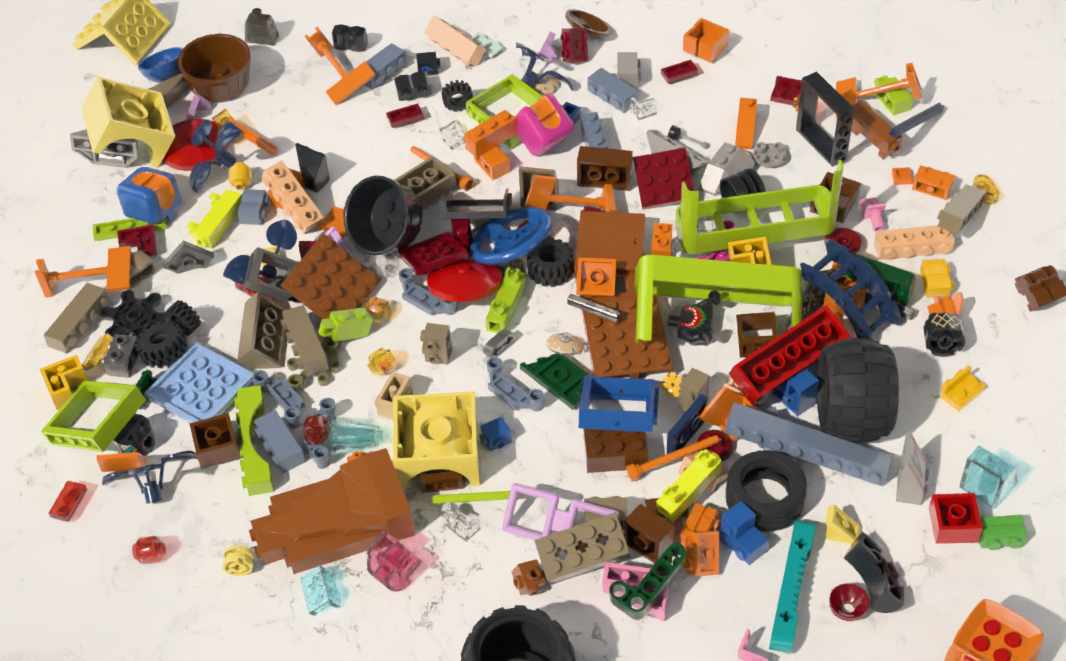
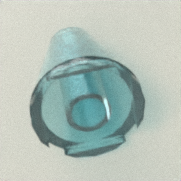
M335 415L329 417V424H332L328 432L330 456L379 446V443L383 442V430H380L378 425Z

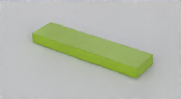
M166 217L157 223H148L128 218L93 224L94 241L118 238L117 230L151 224L154 225L155 231L167 229Z
M510 491L434 495L433 504L508 500Z

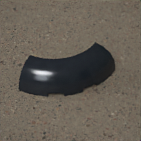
M862 532L851 544L844 559L854 567L865 582L870 595L869 608L880 613L895 612L904 604V589L902 586H899L897 581L899 574L893 563L887 562L882 556L883 550L878 544Z

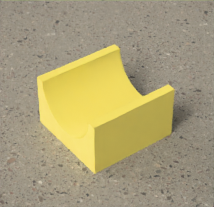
M97 76L81 107L93 153L100 154L107 145L120 139H138L145 142L151 165L159 167L175 138L162 93Z
M475 391L393 396V464L403 490H406V485L413 476L434 469L458 472L470 481L471 486H480Z

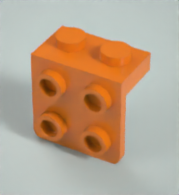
M724 387L716 394L710 404L704 408L700 418L705 422L720 427L724 432L727 418L734 402L758 411L760 410L747 396ZM729 435V437H730V439H731L732 441H736L737 438H738V437Z

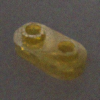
M984 174L976 175L972 186L986 191L983 202L986 204L997 203L1000 193L992 179Z

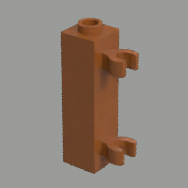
M863 101L852 105L855 108L851 130L853 134L857 136L859 131L879 149L878 156L882 160L885 159V155L892 156L893 153L901 149L902 135L893 138L889 134L892 127Z

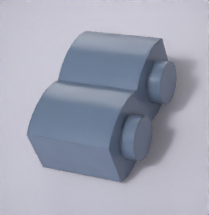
M244 189L238 209L240 224L261 225L263 219H266V206L270 204V197L267 196L266 190Z

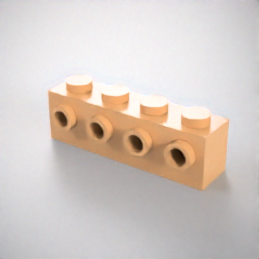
M434 15L424 32L429 36V40L434 43H440L439 47L446 51L450 50L452 56L458 59L460 57L462 59L461 62L467 66H470V64L477 66L486 51V48L445 20Z
M282 160L264 170L262 175L264 185L272 190L275 200L280 201L284 212L293 219L297 230H301L305 234L321 224L324 218Z
M938 225L876 231L874 246L878 259L884 260L952 253L955 239L952 232L937 227Z

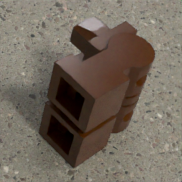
M1052 265L1043 266L1015 278L1016 283L1014 285L1019 294L1021 293L1022 296H1026L1029 303L1027 304L1029 311H1033L1066 296V286L1058 278V273Z

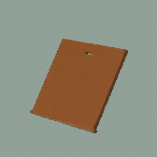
M581 210L574 269L577 270L579 257L616 259V270L635 271L638 261L643 255L645 214Z

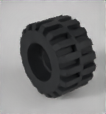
M555 238L544 240L535 250L527 254V269L530 279L535 280L536 284L541 283L545 287L546 285L554 287V285H561L562 282L566 283L573 273L574 261L571 246H568L567 242H562L561 239L555 240Z

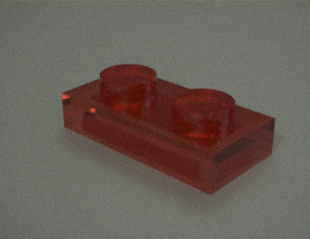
M67 480L48 512L50 518L69 522L88 490L86 485Z

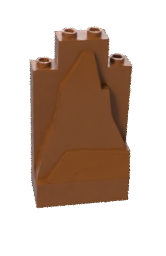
M387 448L362 455L340 465V470L328 479L270 496L271 505L268 506L270 515L251 520L252 529L249 530L252 542H257V546H254L257 559L261 558L263 565L284 559L287 568H292L293 574L415 536L412 513Z

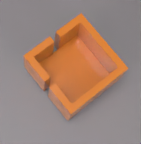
M700 18L693 25V28L691 27L683 35V51L693 56L698 55V58L711 63L728 46L729 29Z

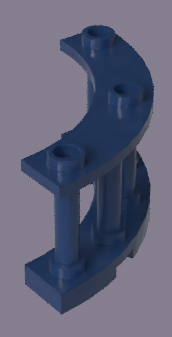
M829 240L825 244L827 255L813 267L803 262L800 264L803 279L819 287L835 301L849 319L857 338L874 340L872 334L886 322L897 326L902 322L895 300L891 301L887 294L889 289L860 256L856 258L850 254V249ZM831 261L842 266L830 277L820 271ZM850 271L859 281L845 292L835 282ZM865 286L873 298L858 309L851 297ZM877 305L881 317L868 326L863 316Z

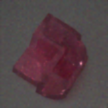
M385 530L366 553L368 555L366 570L392 592L405 589L412 582L409 579L410 576L423 562Z

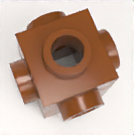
M537 559L519 563L511 572L514 586L518 589L520 596L525 594L529 596L536 595L541 592L540 589L546 583L545 573L540 568Z

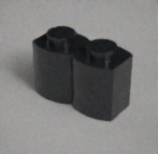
M343 24L334 25L331 33L335 49L351 50L354 52H364L368 45L366 28L360 26L349 27Z
M425 71L415 72L411 75H399L394 78L399 101L411 100L415 97L422 98L432 94L428 74Z

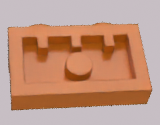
M686 531L684 540L686 547V574L694 576L719 575V531Z

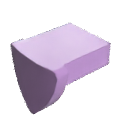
M552 31L549 32L538 54L548 59H555L558 56L557 50L552 45L556 35Z
M194 93L186 120L194 119L197 110L210 109L211 103L206 98Z
M334 226L325 233L347 252L351 251L342 235Z

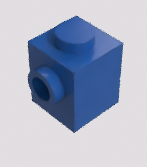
M502 416L480 426L481 434L479 439L482 445H486L490 452L512 443L511 430Z

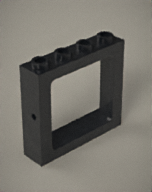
M816 71L802 77L796 131L832 167L838 165V160L844 163L847 161L855 108ZM818 97L837 114L834 140L815 121Z

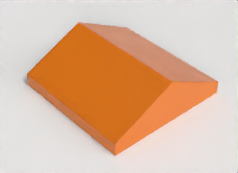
M578 257L576 295L614 297L616 259Z
M138 452L96 455L102 472L131 470L137 467H144L147 462V457Z

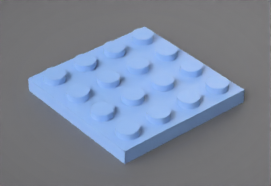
M195 342L144 395L148 400L192 423L221 415L234 402V397H238L237 389L246 388L253 382L252 375L254 373Z

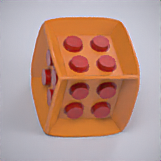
M983 599L975 606L960 627L946 653L944 661H1035L1044 641V633L1035 624L995 601Z

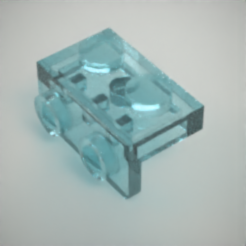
M320 565L300 577L308 613L313 616L330 605L337 609L341 607V596L335 583L336 577L330 569Z

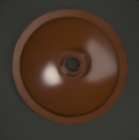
M569 9L565 13V18L572 28L587 27V37L603 38L611 33V27L593 14L577 9Z

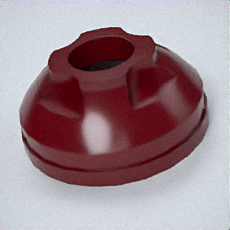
M715 429L703 432L698 437L697 442L714 435L719 436L721 441L701 449L702 451L706 449L710 453H716L721 458V462L727 460L732 455L733 442L728 434Z
M840 584L830 593L829 607L832 613L841 620L857 621L863 618L869 609L870 601L868 594L855 584ZM850 604L853 606L854 611L851 613L844 612L841 606Z

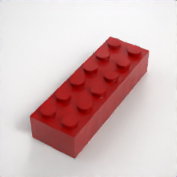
M826 305L734 365L729 375L743 394L753 404H756L786 384L789 378L804 368L808 369L819 362L820 353L825 345L849 339L851 335Z

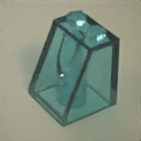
M978 445L966 460L959 487L968 493H975L977 499L996 509L1018 482L1016 467Z

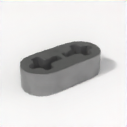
M507 328L502 329L485 344L483 354L489 358L497 357L512 344L515 334Z

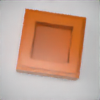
M910 167L892 168L891 174L894 185L912 184Z

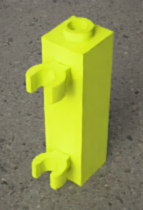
M226 189L221 196L214 192L209 196V199L213 200L211 202L213 207L199 225L194 221H190L187 225V228L191 229L188 233L194 236L196 245L213 249L238 216V209L242 199L241 193Z
M706 449L704 451L701 450L697 454L696 460L671 486L668 485L663 491V495L656 501L658 511L674 523L721 473V458L714 452L710 453Z

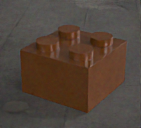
M229 413L189 423L201 468L241 458Z
M640 503L624 520V535L630 548L655 564L665 550L674 542V525L668 519H663L657 515L650 507H645Z

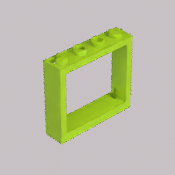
M511 74L466 102V113L469 118L475 120L480 125L491 118L482 110L510 92L529 106L535 104L542 95ZM516 134L504 141L503 144L512 149L522 141Z
M84 380L40 432L51 445L104 452L146 399L140 392L141 389L135 385ZM94 397L119 400L93 432L68 429Z

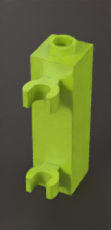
M510 267L507 268L502 284L495 299L492 300L490 310L486 316L487 331L499 333L502 329L508 328L526 288V273H521L520 269L512 271Z

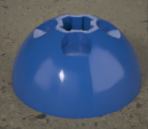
M172 47L156 52L141 61L138 65V70L146 79L152 82L161 83L181 73L178 66V57L183 48Z

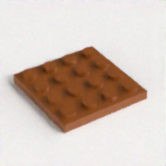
M323 233L280 286L320 318L328 319L331 312L360 308L382 279Z

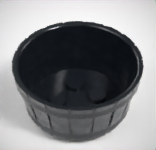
M373 175L358 182L348 195L343 213L344 227L349 240L359 251L368 255H384L406 248L416 239L422 227L423 212L418 197L411 189L391 178Z

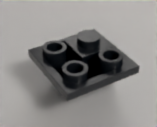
M296 143L295 147L304 186L318 193L330 181L326 155L308 146Z

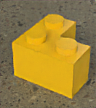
M766 236L728 242V255L731 262L771 265Z
M77 354L40 368L56 410H59L72 395L70 389L80 386L84 380L88 381Z

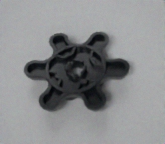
M125 290L120 295L122 303L118 307H104L99 311L100 317L104 320L113 321L112 326L105 331L106 337L110 340H113L115 334L129 333L131 336L138 337L140 333L144 334L143 330L151 325H158V322L165 324V321L168 320L164 312L154 311V308L160 304L162 299L159 293H151L145 299H137L132 290ZM131 316H138V319H137V318L131 319L130 317H131Z

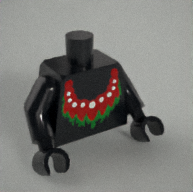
M712 290L708 294V298L690 306H683L680 316L669 315L668 326L678 327L679 339H683L690 345H708V341L712 340L711 334L715 333L711 327L713 317L712 303L714 305L720 304L719 292Z

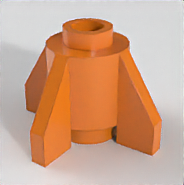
M958 292L952 295V297L946 296L941 298L940 296H934L935 303L927 306L929 314L946 312L956 313L960 316L964 297L962 292Z

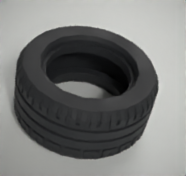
M759 450L748 453L735 461L728 472L725 493L726 505L730 509L742 501L756 514L754 526L759 531L781 530L794 523L795 519H798L803 511L807 491L806 476L802 468L794 460L779 452ZM757 479H770L781 484L788 495L774 503H763L750 497L744 487L749 482Z

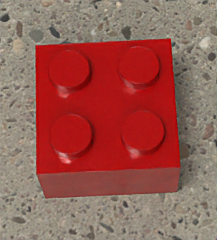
M975 493L932 494L929 513L935 544L978 543L983 527Z

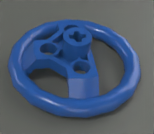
M528 206L510 210L506 218H493L474 234L469 244L470 256L478 263L486 265L503 264L522 258L535 250L548 238L553 228L552 215L543 208ZM529 218L528 223L522 228L511 231L503 228V225L512 221ZM487 237L495 246L489 253L482 252L480 248Z

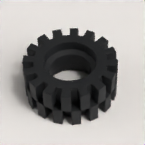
M455 80V83L450 81V85L446 83L441 91L445 108H448L450 111L453 109V112H456L457 109L460 112L462 108L466 110V102L473 98L471 86L467 82L464 83L463 80L461 82ZM456 94H463L461 97L458 98L452 97Z
M177 300L166 310V318L169 319L170 323L175 322L176 325L178 324L185 336H190L201 325L200 316L196 315L197 312L193 311V307L188 306V303Z

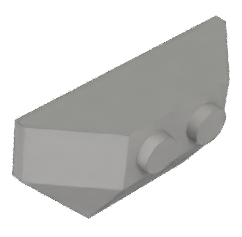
M87 129L70 133L72 151L78 152L92 164L126 168L139 157L136 139L126 138L114 141L107 145L100 154L92 151Z
M657 129L647 130L646 132L651 153L685 148ZM686 148L690 172L707 167L709 163L707 160Z
M724 142L708 163L698 189L713 196L720 193L719 184L721 179L730 175H736L744 169L753 168L755 161L747 150Z

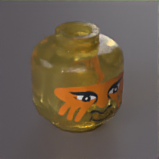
M372 297L363 305L372 317L373 322L382 324L391 317L392 306L385 299Z
M380 348L368 356L370 363L367 366L372 374L377 373L378 376H384L395 368L397 361L390 349Z

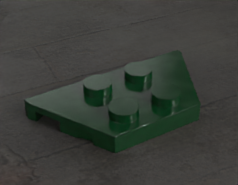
M560 352L551 354L548 357L537 358V362L526 364L522 362L520 364V370L572 410L576 409L582 394L584 376H588L587 372Z

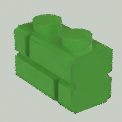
M1021 514L980 517L983 527L979 539L981 548L997 550L1000 547L1010 546V548L1015 549L1025 544L1027 531Z

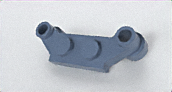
M404 268L399 271V280L404 291L402 293L403 300L429 315L433 313L453 315L456 313L457 302L439 299L426 289L413 282L414 273L411 269Z
M491 357L487 360V370L490 374L488 389L515 411L518 408L531 409L534 412L542 410L544 402L542 390L532 389L529 393L525 392L502 374L503 365L500 358Z
M256 371L252 375L254 385H261L262 393L268 392L284 410L285 420L291 429L299 428L301 425L302 408L305 407L304 400L284 378H269L266 371Z
M329 397L323 398L320 401V409L315 414L307 416L306 434H304L302 447L303 453H307L319 469H325L329 465V452L324 446L327 423L336 416L335 401Z

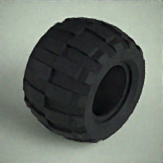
M849 338L825 345L819 356L817 379L819 380L817 409L822 431L849 442L860 443L880 440L882 436H889L894 430L897 421L899 405L898 368L892 349L888 345H882L879 341L867 338Z
M515 605V608L509 609L501 607L493 610L489 617H482L475 624L472 632L466 637L461 651V661H508L515 658H525L531 661H576L574 647L563 627L556 620H551L546 612L538 608L536 610L527 609L526 605Z

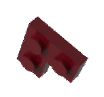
M153 224L117 230L119 247L137 245V251L141 250L148 256L157 255Z

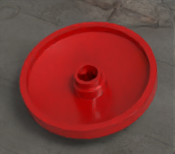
M188 119L172 125L175 138L162 160L166 165L176 170L192 171L194 166L200 161L203 163L207 160L217 162L215 158L217 151L205 141L200 146H194L191 143L194 130L203 120L207 119ZM208 120L212 123L213 130L207 139L216 146L217 133L221 126L214 121Z
M475 260L453 262L447 264L444 268L432 270L427 276L429 292L439 299L452 302H470L487 298L496 293L502 284V273L499 268L494 265L480 264Z

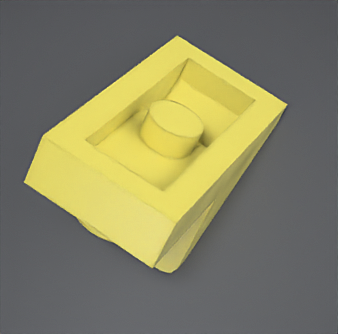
M835 504L828 506L826 539L852 544L860 535L861 526Z

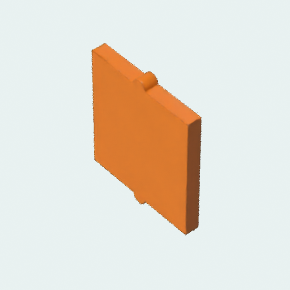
M333 206L320 224L319 230L327 232L334 226L342 237H346L347 232L345 231L343 218L344 209Z

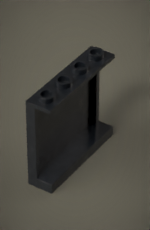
M506 188L503 199L452 200V189H444L439 199V219L506 218L507 213H510L512 207V193H509V188Z

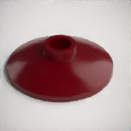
M835 228L831 234L825 236L824 240L825 244L832 240L850 249L849 253H857L862 245L859 234L848 228Z

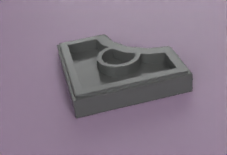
M183 240L162 265L164 269L179 274L183 270L192 267L205 268L215 256L214 252Z

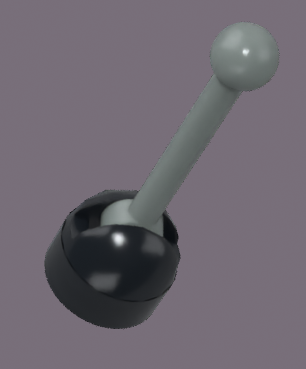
M672 125L669 129L667 136L673 140L681 137L701 145L704 149L708 147L707 142H701L683 135L678 126Z

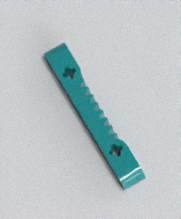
M795 519L770 639V650L791 654L798 620L797 606L806 562L811 555L816 523Z

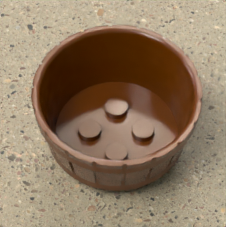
M222 33L205 35L188 43L179 54L178 66L190 90L206 98L208 101H225L234 98L242 93L248 85L251 63L250 48L245 41L237 36Z

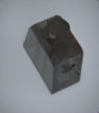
M254 8L245 21V43L275 46L279 33L273 17L269 14H262L260 8Z

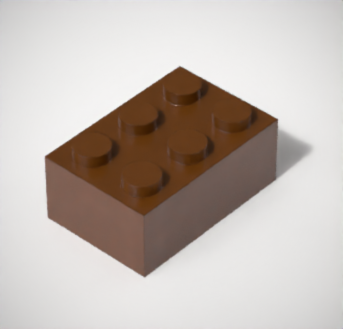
M580 146L577 157V186L603 189L605 184H611L613 190L630 191L633 176V151Z
M583 429L587 473L626 470L625 466L632 463L634 465H641L648 462L649 454L646 432Z

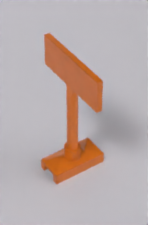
M317 26L315 28L317 32L310 37L307 34L304 37L320 57L325 55L342 77L340 81L325 91L337 106L376 75L365 61L347 74L330 51L334 47Z
M913 62L906 64L907 78L901 79L899 82L858 92L856 77L836 82V91L851 105L856 104L858 98L899 88H911L914 99H922L920 93L922 88Z
M541 175L534 176L524 206L540 207L546 210L548 203L552 201L594 205L596 208H602L603 212L617 211L611 184H605L601 196L596 198L552 194L556 177Z
M130 246L108 249L107 266L60 273L57 271L49 272L44 259H36L39 270H35V275L45 298L53 297V285L59 282V280L107 274V292L130 289Z

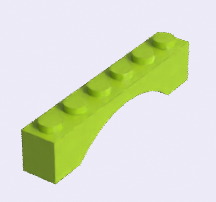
M261 385L237 389L238 397H234L236 409H239V412L236 413L237 425L240 424V428H237L238 439L242 440V444H238L240 456H243V460H240L241 471L245 472V476L241 477L243 489L247 488L249 496L273 492V482L269 464L256 453L252 446L254 429L256 427L254 420L262 417L265 413Z

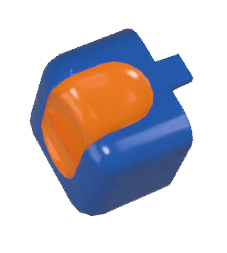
M149 167L136 169L116 188L124 216L148 223L160 222L166 216L168 221L171 222L177 217L175 208L182 203L174 175Z

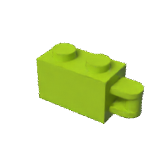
M887 75L874 79L875 87L899 82L896 77L889 78ZM899 88L875 94L893 116L911 110L913 95L907 89Z
M365 307L334 311L330 313L328 319L321 320L318 333L323 337L331 336L334 342L368 337L373 319Z

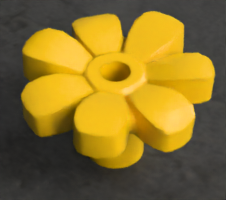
M671 372L670 376L665 375L663 377L666 383L661 384V389H667V396H679V382L683 377L682 375L677 377L676 372Z

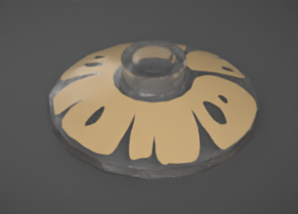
M545 72L537 73V78H539ZM546 75L539 83L535 82L532 89L542 96L554 94L559 90L560 81L551 75Z
M563 332L549 336L546 340V346L557 354L575 355L583 351L584 342L575 335Z

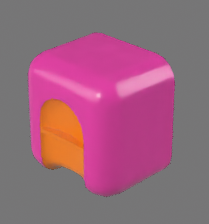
M553 94L543 95L531 107H523L515 116L517 120V135L528 151L536 157L542 156L561 144L574 130L573 121Z

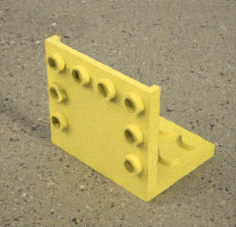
M111 0L109 4L106 3L100 8L102 10L100 13L98 12L92 17L93 22H89L83 28L85 31L83 33L80 32L75 37L76 41L72 46L77 50L100 35L105 34L135 65L165 31L170 22L149 0Z

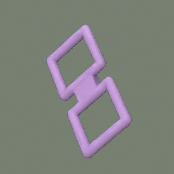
M514 483L511 486L502 530L536 540L550 535L552 530L559 532L574 527L578 509L602 516L616 512L618 517H620V513L613 509L576 499L572 500L569 512L557 509L559 503L558 494ZM518 493L550 501L543 533L511 525ZM580 545L578 550L584 553L586 552L585 548H588V546Z

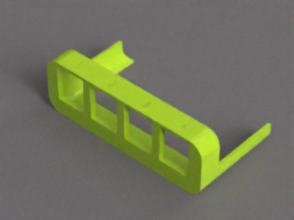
M838 160L837 171H834L831 194L824 186L811 185L698 201L699 191H689L685 182H682L681 205L676 209L675 228L681 248L686 253L698 254L728 249V242L765 236L767 243L831 234L835 229L844 171L842 161ZM814 201L819 214L818 217L794 220L789 204ZM780 206L785 221L759 224L755 209ZM740 211L747 212L751 226L725 230L721 214ZM712 216L717 231L697 234V218Z
M644 255L639 259L635 269V291L637 292L636 343H639L640 340L651 341L653 295L704 300L708 298V294L712 290H717L721 301L773 306L792 305V327L802 321V271L796 267Z

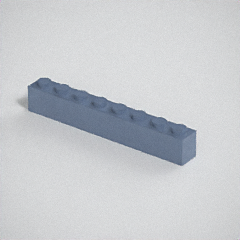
M735 402L729 412L724 429L726 434L882 486L889 473L891 455Z

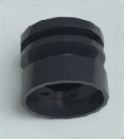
M747 168L736 175L721 179L719 184L722 198L766 192L761 177L752 168Z

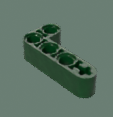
M850 253L856 258L860 256L880 276L888 287V292L892 293L891 301L895 300L896 303L907 306L914 292L916 277L913 273L856 253ZM850 271L843 275L844 277L859 281Z
M679 543L671 544L635 589L623 581L613 582L609 587L610 602L632 619H643L685 566V547ZM664 570L667 571L669 574L666 576H661L658 574V572ZM647 587L656 589L652 593L645 591ZM617 591H622L625 593L621 597H617L614 595V593ZM641 604L643 607L641 609H634L632 605Z

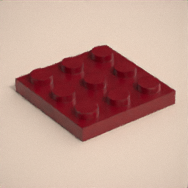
M686 147L633 157L642 210L681 203L682 182H685L689 191H694Z
M449 232L398 250L399 257L417 276L426 275L431 270L444 268L447 264L460 262L463 258L469 257L467 250Z

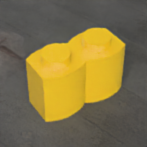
M945 259L921 261L920 275L926 297L949 296L950 291L954 288V282L949 277L950 266L946 264Z

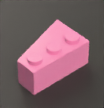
M605 562L602 579L603 592L609 595V587L615 581H623L635 589L650 571V568ZM664 570L658 572V574L661 576H666L669 574L667 571ZM647 587L645 589V591L650 593L656 590L653 587ZM669 587L647 613L661 621L665 619ZM617 591L614 593V595L617 597H621L625 594L622 591ZM641 604L632 605L637 609H641L643 607Z

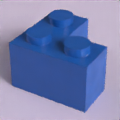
M804 368L789 378L786 384L772 392V394L798 417L815 405L819 380L813 373Z
M740 501L722 514L720 540L726 547H730L741 561L744 560L748 565H751L768 552L769 539L754 526L756 514Z

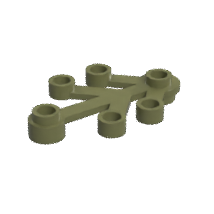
M327 336L320 344L326 357L328 354L330 356V371L336 374L342 369L337 357V351L341 348V342H334L331 336ZM298 358L287 360L289 370L295 371L299 368ZM303 370L300 374L290 375L287 382L298 392L302 390L304 381L308 376L305 375ZM326 370L319 372L317 377L318 384L323 387L329 385L330 379L329 375L326 374Z

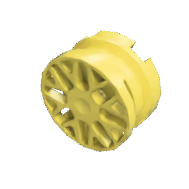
M237 545L225 549L222 568L226 573L234 576H243L252 571L254 553L250 548Z

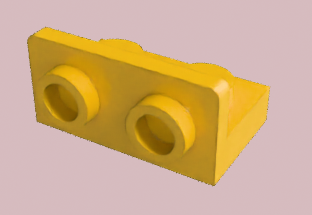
M969 365L964 369L958 370L951 380L947 379L941 387L942 393L940 398L957 411L962 410L985 391L986 388L985 384L971 375L972 367Z

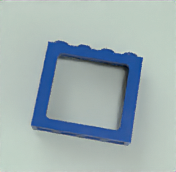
M584 376L579 406L578 428L652 432L653 425H657L659 387H655L654 379ZM591 399L645 401L646 412L590 409Z

